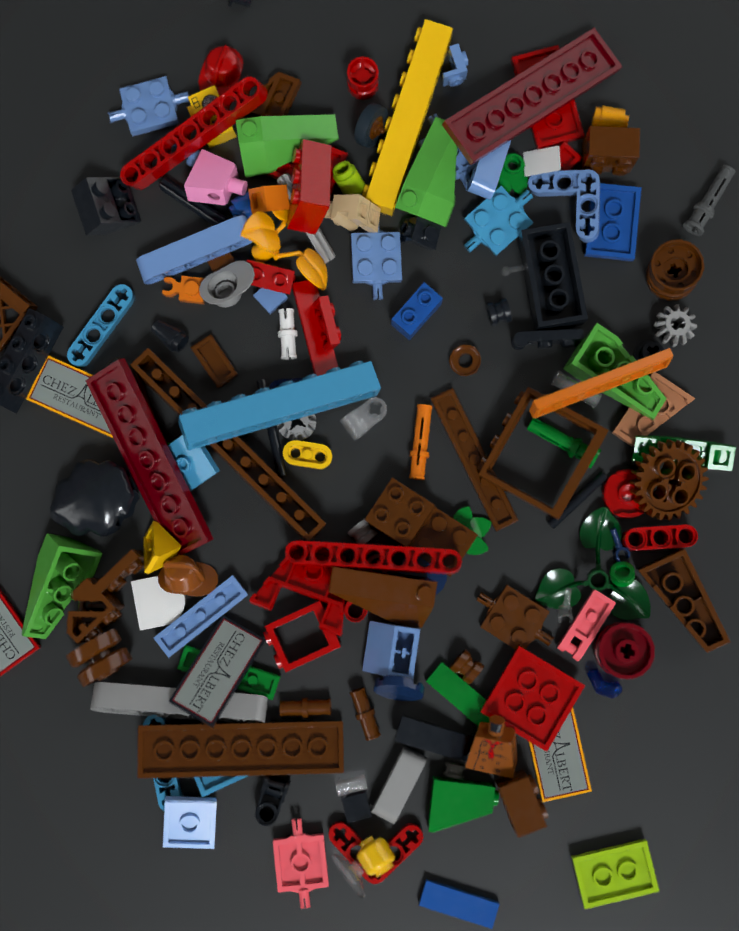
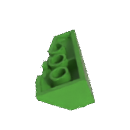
M335 114L259 116L236 120L245 177L270 174L276 171L277 168L289 162L292 163L295 148L299 149L303 139L328 145L339 140Z
M435 117L405 179L395 208L447 227L455 205L454 193L458 147L442 126L445 120Z
M596 323L577 346L563 369L583 382L637 360L625 350L618 336ZM648 375L602 392L652 420L655 419L667 399Z
M46 534L37 558L22 629L23 637L46 639L64 616V609L73 600L71 593L86 578L94 576L103 554L101 551L70 537Z

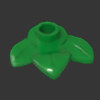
M509 153L506 155L496 190L502 185L508 193L511 190L519 195L525 192L528 186V178L524 174V159L519 154ZM515 163L517 168L512 170L508 167V164Z
M469 506L459 509L453 515V519L478 534L467 554L480 555L487 552L488 546L481 538L489 531L491 521L482 517L472 518V511Z

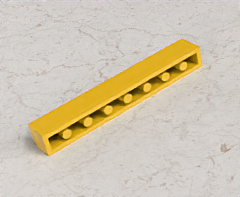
M425 19L423 27H418L414 39L417 45L415 50H410L407 64H410L408 72L403 71L399 84V86H402L400 95L396 94L393 100L392 108L395 109L393 117L388 116L385 124L386 138L385 140H380L377 148V153L380 154L378 162L373 161L370 169L371 183L370 185H365L362 193L363 197L381 208L380 213L393 216L395 205L400 195L452 38V27Z

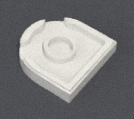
M158 576L131 581L140 631L169 625L182 615L186 606V595L164 591L158 583Z

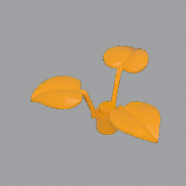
M289 209L272 211L278 219L282 220L281 225L276 230L274 222L269 215L261 211L253 213L246 220L240 236L256 244L251 249L254 259L257 262L264 263L272 257L274 260H278L279 258L298 256L296 265L299 271L307 280L324 291L327 287V267L322 257L316 251L307 248L303 253L299 250L279 253L281 245L278 234L288 224Z

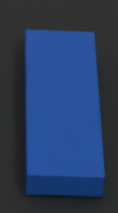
M426 879L419 900V906L492 929L499 908V902Z

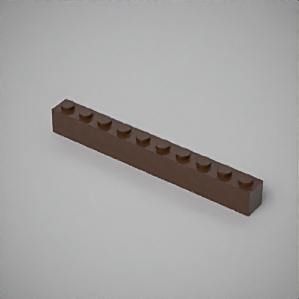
M149 348L130 364L133 371L178 416L182 415V412L187 409L197 408V410L207 408V405ZM238 436L209 445L305 541H312L326 527V523Z

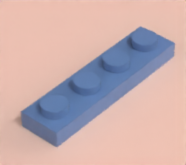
M232 575L157 634L154 640L169 658L249 594L236 577Z

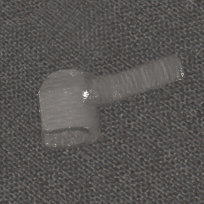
M566 588L563 605L557 609L559 623H561V618L564 616L569 617V623L573 622V612L570 606L571 588Z

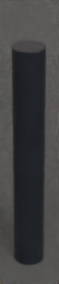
M599 472L568 502L559 520L552 517L547 521L550 527L555 529L608 479L603 472Z

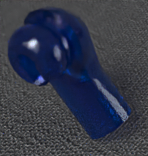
M598 668L586 673L597 694L612 699L617 698L622 692L621 684L617 681L612 683L604 681Z

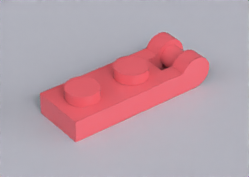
M593 589L556 648L562 652L567 651L572 655L571 658L580 661L616 602ZM574 636L582 640L578 646L571 643Z

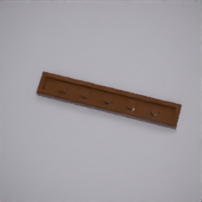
M451 388L430 398L495 532L519 521L504 490L479 477L480 470L477 468L486 454L454 389ZM492 468V470H491L490 473L493 474L494 476H496V474H495V472H494V470H493V468Z

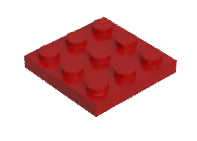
M518 645L480 712L488 717L493 715L502 716L505 719V727L513 728L516 734L547 752L585 685Z

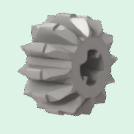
M675 304L673 309L666 306L663 309L664 313L659 312L656 315L659 321L654 323V327L660 330L655 335L656 337L664 336L662 344H666L670 340L672 347H676L678 342L681 345H685L687 338L692 339L694 337V333L691 330H695L697 324L690 321L695 318V315H687L688 307L680 311L679 304ZM674 321L679 324L677 330L672 328Z

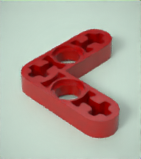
M336 821L331 825L328 834L331 843L371 884L381 883L423 841V832L419 825L416 823L404 825L387 841L390 847L395 846L401 851L400 857L392 862L393 868L383 875L376 877L375 875H368L359 860L351 856V848L359 845L364 840L345 821ZM335 828L339 830L346 829L344 835L349 841L351 837L355 838V840L348 844L346 849L342 847L346 845L342 837L337 839L334 837L336 834ZM407 830L411 832L418 831L416 833L417 840L410 839L406 843V847H408L406 851L402 844L396 841L400 838L403 842L407 838Z

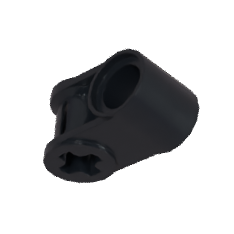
M266 775L255 811V818L262 826H270L276 822L282 803L285 801L291 783L290 780L285 782L273 778L271 775ZM265 806L271 807L274 811V817L271 819L263 818L260 812L261 808Z

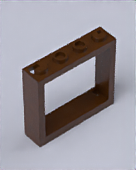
M528 387L525 392L521 391L514 402L517 405L514 413L508 412L502 423V426L505 428L501 436L495 435L489 446L493 450L489 457L484 456L477 469L480 470L479 477L559 520L609 430L567 407L553 411V413L594 434V437L554 508L490 473L530 401L545 396Z

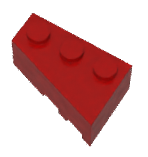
M303 139L299 149L295 148L292 157V163H295L291 179L293 184L287 229L316 235L330 207L331 145Z

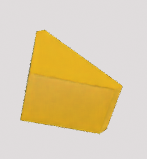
M156 521L152 522L143 538L144 573L150 574L162 568L164 562L176 556L182 547Z

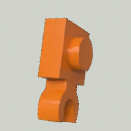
M182 276L181 282H176L174 278L165 277L164 282L173 284V288L170 291L162 290V294L166 297H174L176 294H179L178 300L180 302L204 304L199 288L205 278Z

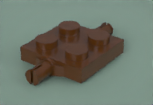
M506 584L501 594L494 599L482 593V591L477 597L476 601L488 608L487 616L480 627L512 648L516 649L519 645L526 650L529 644L536 638L547 646L551 644L550 641H553V636L541 630L543 622L550 611Z

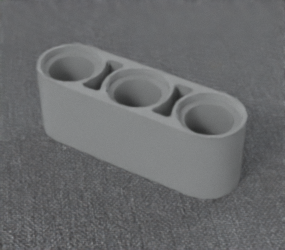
M404 746L371 812L394 824L423 770L427 757Z

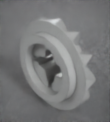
M315 414L300 419L306 427L296 425L295 428L293 427L290 430L292 421L278 424V429L288 440H305L315 430Z

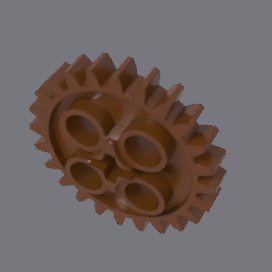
M667 439L666 444L658 441L657 448L650 445L649 454L641 453L644 460L642 462L635 461L639 468L638 470H631V473L635 474L636 478L629 480V483L636 485L635 488L630 490V493L637 495L633 501L640 505V510L659 520L665 518L671 521L672 516L680 519L681 511L689 514V506L697 507L695 499H703L699 494L700 490H707L702 485V482L709 480V478L702 474L708 468L701 465L705 459L699 456L700 451L693 449L692 445L684 444L680 440L675 442Z

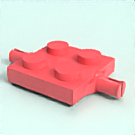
M296 818L291 819L293 834L288 837L273 839L278 893L288 891L299 893L300 908L304 909L305 904L306 908L311 907L310 891L316 888L329 887L324 833H303L302 818H297V824Z

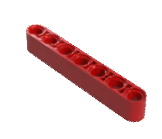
M254 77L243 78L124 165L120 172L121 181L138 190L148 187L234 125L236 120L242 119L263 104L268 96L267 88ZM257 86L256 93L250 96V90ZM237 101L236 107L230 111L231 103ZM216 115V122L210 125L211 118ZM196 129L197 134L193 139H191L190 135L192 131ZM177 144L176 151L171 153L172 146ZM157 158V164L152 168V162ZM138 172V177L133 182V175Z
M299 540L290 542L285 549L287 559L299 566H335L352 569L449 575L457 573L462 566L460 554L452 549ZM296 547H303V557L295 560L292 557L293 550ZM322 548H327L330 553L325 561H319L317 558V553ZM353 550L355 552L353 561L349 563L342 560L344 551ZM372 551L379 552L381 556L376 564H370L367 561V556ZM399 552L406 555L405 563L400 566L394 565L392 561L393 556ZM422 554H428L432 557V562L428 567L418 565V558ZM450 555L458 560L456 567L448 569L443 565L445 557Z

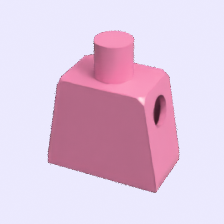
M203 149L184 184L188 201L226 205L232 193L244 196L248 186L247 181L239 179L235 163Z

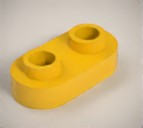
M292 440L283 448L284 459L293 466L325 469L331 464L333 458L331 450L324 444ZM294 449L300 450L298 458L291 456V452ZM318 453L325 455V459L321 462L315 458Z

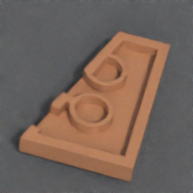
M651 373L649 377L667 398L655 419L652 420L628 407L612 431V434L633 447L635 436L649 435L695 398L658 373Z

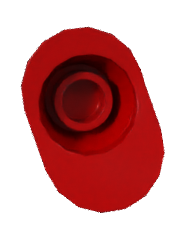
M225 45L214 48L209 52L199 75L198 84L200 91L215 85L220 96L238 83L244 63L242 56L237 50Z

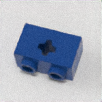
M424 282L391 319V325L410 341L442 305L443 298Z

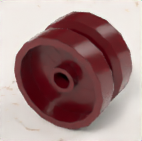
M614 622L606 625L597 633L593 643V655L597 664L604 672L620 679H634L642 676L650 669L655 658V646L651 636L642 627L633 623ZM621 647H626L624 654L620 652Z

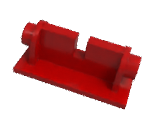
M247 259L246 262L251 264L255 273L252 286L291 294L292 284L296 278L294 270Z

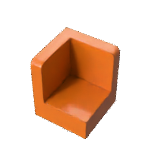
M287 184L248 189L252 214L258 211L266 213L288 210L290 208Z

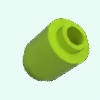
M348 161L338 163L333 169V179L343 195H361L365 183L356 167Z

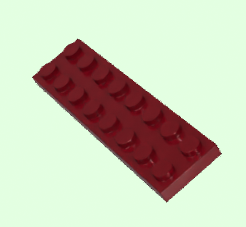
M593 28L446 119L442 126L469 164L472 165L617 73L623 66L597 30Z
M125 358L115 361L85 380L154 521L158 522L182 546L177 555H183L213 540L214 538Z

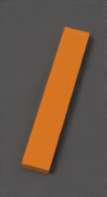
M668 348L533 400L529 411L533 418H538L668 367L674 355L671 349Z

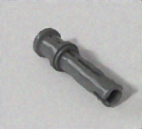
M721 166L720 171L702 201L694 205V212L689 220H686L683 224L684 229L696 236L703 235V228L708 220L712 219L715 215L714 207L736 173L735 169L731 166Z

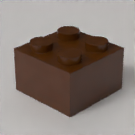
M590 126L582 142L581 170H593L597 174L612 172L616 176L630 173L639 159L640 128Z
M522 769L516 771L513 778L503 776L495 779L511 826L518 838L547 827L545 819L549 818L540 798H536L535 794H538L539 790L531 774L527 775Z

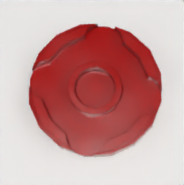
M631 469L617 471L608 477L602 492L604 505L617 517L626 519L638 517L644 513V511L639 509L640 505L633 501L637 495L630 493V490L636 487V485L629 483V480L636 478V475L631 473Z

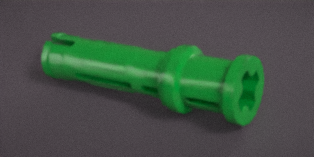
M533 418L527 428V431L568 452L567 455L570 458L575 457L581 460L589 446L583 442L582 438L576 437L575 439L538 418ZM600 448L588 468L591 469L601 452Z

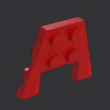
M296 547L292 552V557L295 560L301 559L304 555L303 547ZM322 548L318 551L317 558L319 561H325L330 553ZM342 556V560L347 563V558ZM285 557L272 576H269L263 582V586L259 591L250 597L249 602L270 611H272L282 587L322 601L328 605L319 628L338 636L343 634L345 600L328 592L332 567L299 566L293 564Z

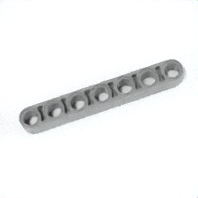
M107 682L94 683L90 707L93 711L139 716L157 715L155 717L197 720L169 703V699L176 688ZM234 693L217 722L238 724L265 723L268 698L262 695Z

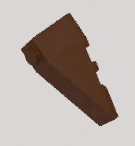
M332 566L328 592L396 625L422 628L434 608L437 582L426 577Z

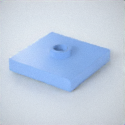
M166 796L163 847L214 849L217 798Z

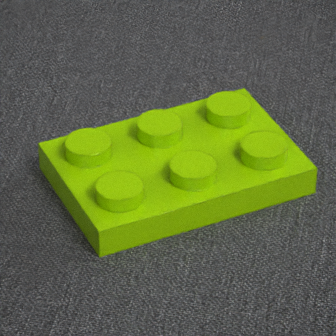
M646 839L571 856L584 909L660 892Z

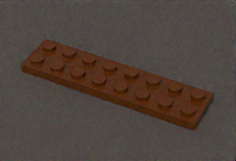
M343 721L215 724L214 728L206 724L138 726L137 779L344 773Z

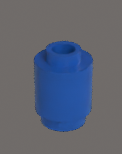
M249 191L244 196L239 195L230 200L232 205L229 207V210L233 217L244 215L248 219L252 215Z

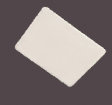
M559 146L523 153L525 162L524 174L526 177L561 170Z

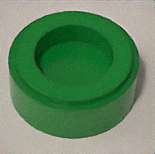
M621 561L611 566L609 571L610 580L614 585L627 587L634 582L635 569L630 563Z

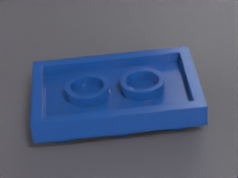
M600 183L599 235L593 242L585 243V257L634 261L641 187ZM591 200L589 202V212L595 208V203ZM590 219L587 222L586 236L590 234V231H594V229H591Z

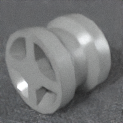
M364 518L349 530L347 534L350 537H354L356 544H366L378 532L372 529Z

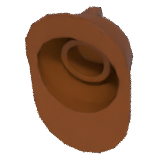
M176 555L164 562L163 568L158 575V583L164 591L169 593L204 596L215 590L218 584V575L210 565L195 562L186 555Z

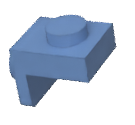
M459 43L449 46L448 58L452 70L443 73V86H458L466 80L468 58L465 51L461 52Z

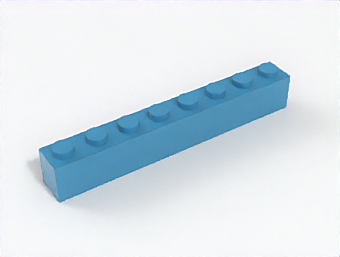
M357 361L350 364L348 368H332L326 374L320 376L311 374L304 377L302 381L295 383L293 381H286L281 383L278 388L271 390L269 387L257 390L253 395L246 396L245 394H240L225 403L215 401L208 404L207 408L187 409L182 412V415H179L178 423L187 451L375 397L378 395L381 386L372 362L364 363L363 361Z

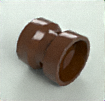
M464 649L449 669L454 673L463 674V681L470 685L485 665L480 661L473 662L471 654Z

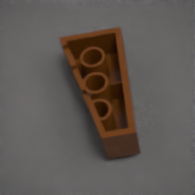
M681 548L636 569L704 651L708 653L731 642L685 549Z

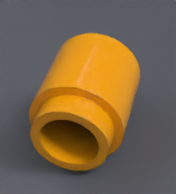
M602 105V108H595L592 126L627 127L629 115H625L626 109Z

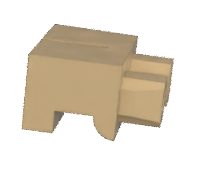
M360 194L334 195L333 201H330V207L325 218H331L336 225H341L351 232L355 231L359 226L367 232L378 233L381 208Z

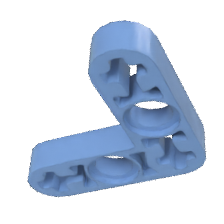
M564 170L530 176L528 185L530 191L535 196L577 195V236L586 243L596 240L599 235L600 179L597 172L593 170ZM588 177H592V181L595 182L591 183V194H587L586 184L582 183L586 182ZM550 178H553L554 189H551L550 184H543L541 189H537L536 185L533 184L538 183V179H542L543 183H551ZM561 178H569L571 185L567 189H560L557 186ZM587 200L593 201L595 203L594 210L584 212L581 209L583 202ZM585 218L590 219L591 229H594V231H590L588 236L585 235L584 231H581L586 228Z

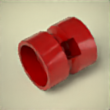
M357 57L350 62L347 68L348 90L356 99L366 100L373 97L378 91L379 85L378 66L369 57Z

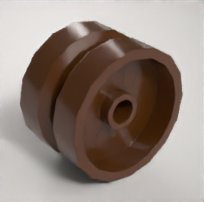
M116 628L95 637L66 655L72 668H78L86 663L89 664L77 675L83 688L97 680L101 681L120 670L121 666L133 659L127 648H119L110 652L122 640Z

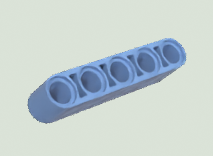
M511 140L475 163L467 186L468 192L488 200L492 198Z
M236 216L138 257L136 262L144 284L164 280L165 277H171L251 244V240L240 236L247 220L246 216Z

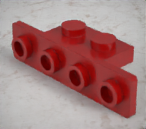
M309 280L295 282L292 284V289L314 374L320 376L326 374L328 370L338 367L334 348L340 344L341 331L335 324V308L333 303H330L328 295L320 297L318 287Z

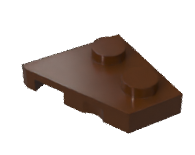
M277 72L264 85L268 91L266 101L250 112L249 115L255 117L287 116L302 85L300 79Z

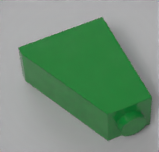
M433 776L428 832L434 833L493 813V806H498L499 791L495 790L494 784L489 782Z

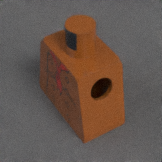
M493 715L490 717L489 723L481 722L479 724L465 768L509 778L514 777L518 760L516 731L513 728L504 726L505 719L502 716Z

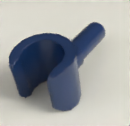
M610 529L616 547L613 553L614 559L617 562H621L618 556L620 550H623L626 558L629 559L630 551L623 547L617 529Z

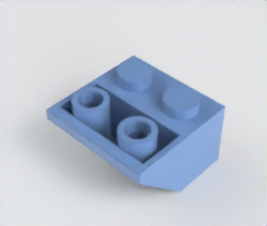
M370 621L362 671L382 676L409 677L413 680L420 629Z

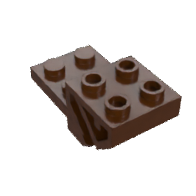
M394 478L390 480L365 518L366 522L403 547L452 549L460 554L461 560L478 536L477 533L442 512L433 503ZM422 554L420 558L431 564L432 557L430 555ZM452 555L445 557L443 560V565L448 569L456 567L458 563L457 558Z
M131 549L101 579L86 578L71 593V598L79 602L78 610L68 611L67 633L77 644L88 642L103 634L102 628L105 625L113 624L122 616L120 611L125 606L112 592H118L127 583L125 579L133 573L135 575L144 567V553L141 550ZM88 601H90V602L102 601L104 604H88V607H89V608H107V609H106V610H102V609L88 610V609H86L85 604H86V602H88Z

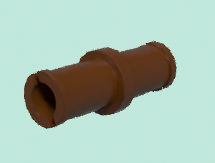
M365 687L352 690L349 693L357 712L355 716L357 720H360L366 741L380 737L381 733L374 718L375 710L370 706Z
M304 697L302 700H280V716L302 715L303 718H309V715H331V699L309 700L308 697Z

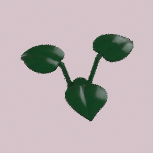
M601 507L589 514L580 528L579 536L582 545L590 549L595 548L596 568L588 572L587 580L574 582V576L570 571L563 568L552 569L543 577L535 600L549 608L568 609L575 606L581 599V592L577 586L589 585L597 591L609 588L613 591L608 595V598L616 602L611 614L624 620L649 618L651 613L650 600L643 585L635 579L627 587H616L609 584L608 575L601 569L600 548L605 551L615 548V542L610 529L616 528L620 541L622 538L621 526L607 507Z

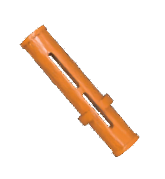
M417 404L413 450L410 451L409 455L412 457L410 479L425 480L426 458H429L427 449L431 411L433 408L431 405Z

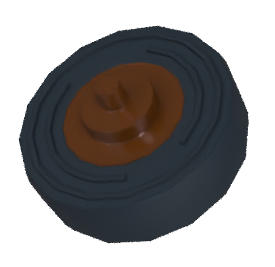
M371 103L361 113L354 132L355 141L359 145L371 148L385 132L384 128L388 118V111L384 106Z

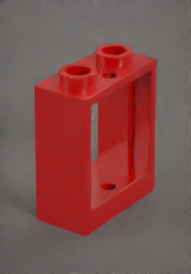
M322 601L311 604L265 626L267 631L263 632L269 646H274L277 653L273 655L279 669L284 668L285 673L342 646L337 635L322 630L329 645L289 663L274 628L311 611H314L320 624L325 613Z

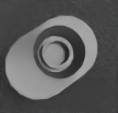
M246 261L230 263L205 277L199 288L200 296L207 303L215 304L219 307L227 308L235 305L240 300L242 293L252 284L255 276L254 268Z

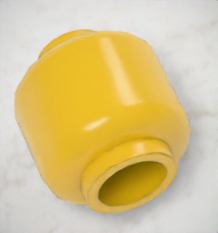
M370 836L359 844L362 849L358 851L357 859L368 875L379 877L394 867L392 862L395 859V855L384 838L374 840L373 836Z

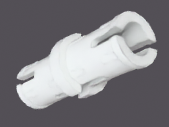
M284 308L279 309L280 331H278V337L281 338V359L289 360V357L296 359L295 337H297V331L294 328V309L286 308V311H284Z

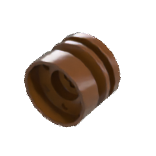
M682 239L670 240L661 244L654 252L646 270V283L650 291L658 298L667 301L680 300L688 296L701 279L704 271V258L700 250L691 242ZM669 270H672L673 273H677L676 278H674L673 274L668 275Z

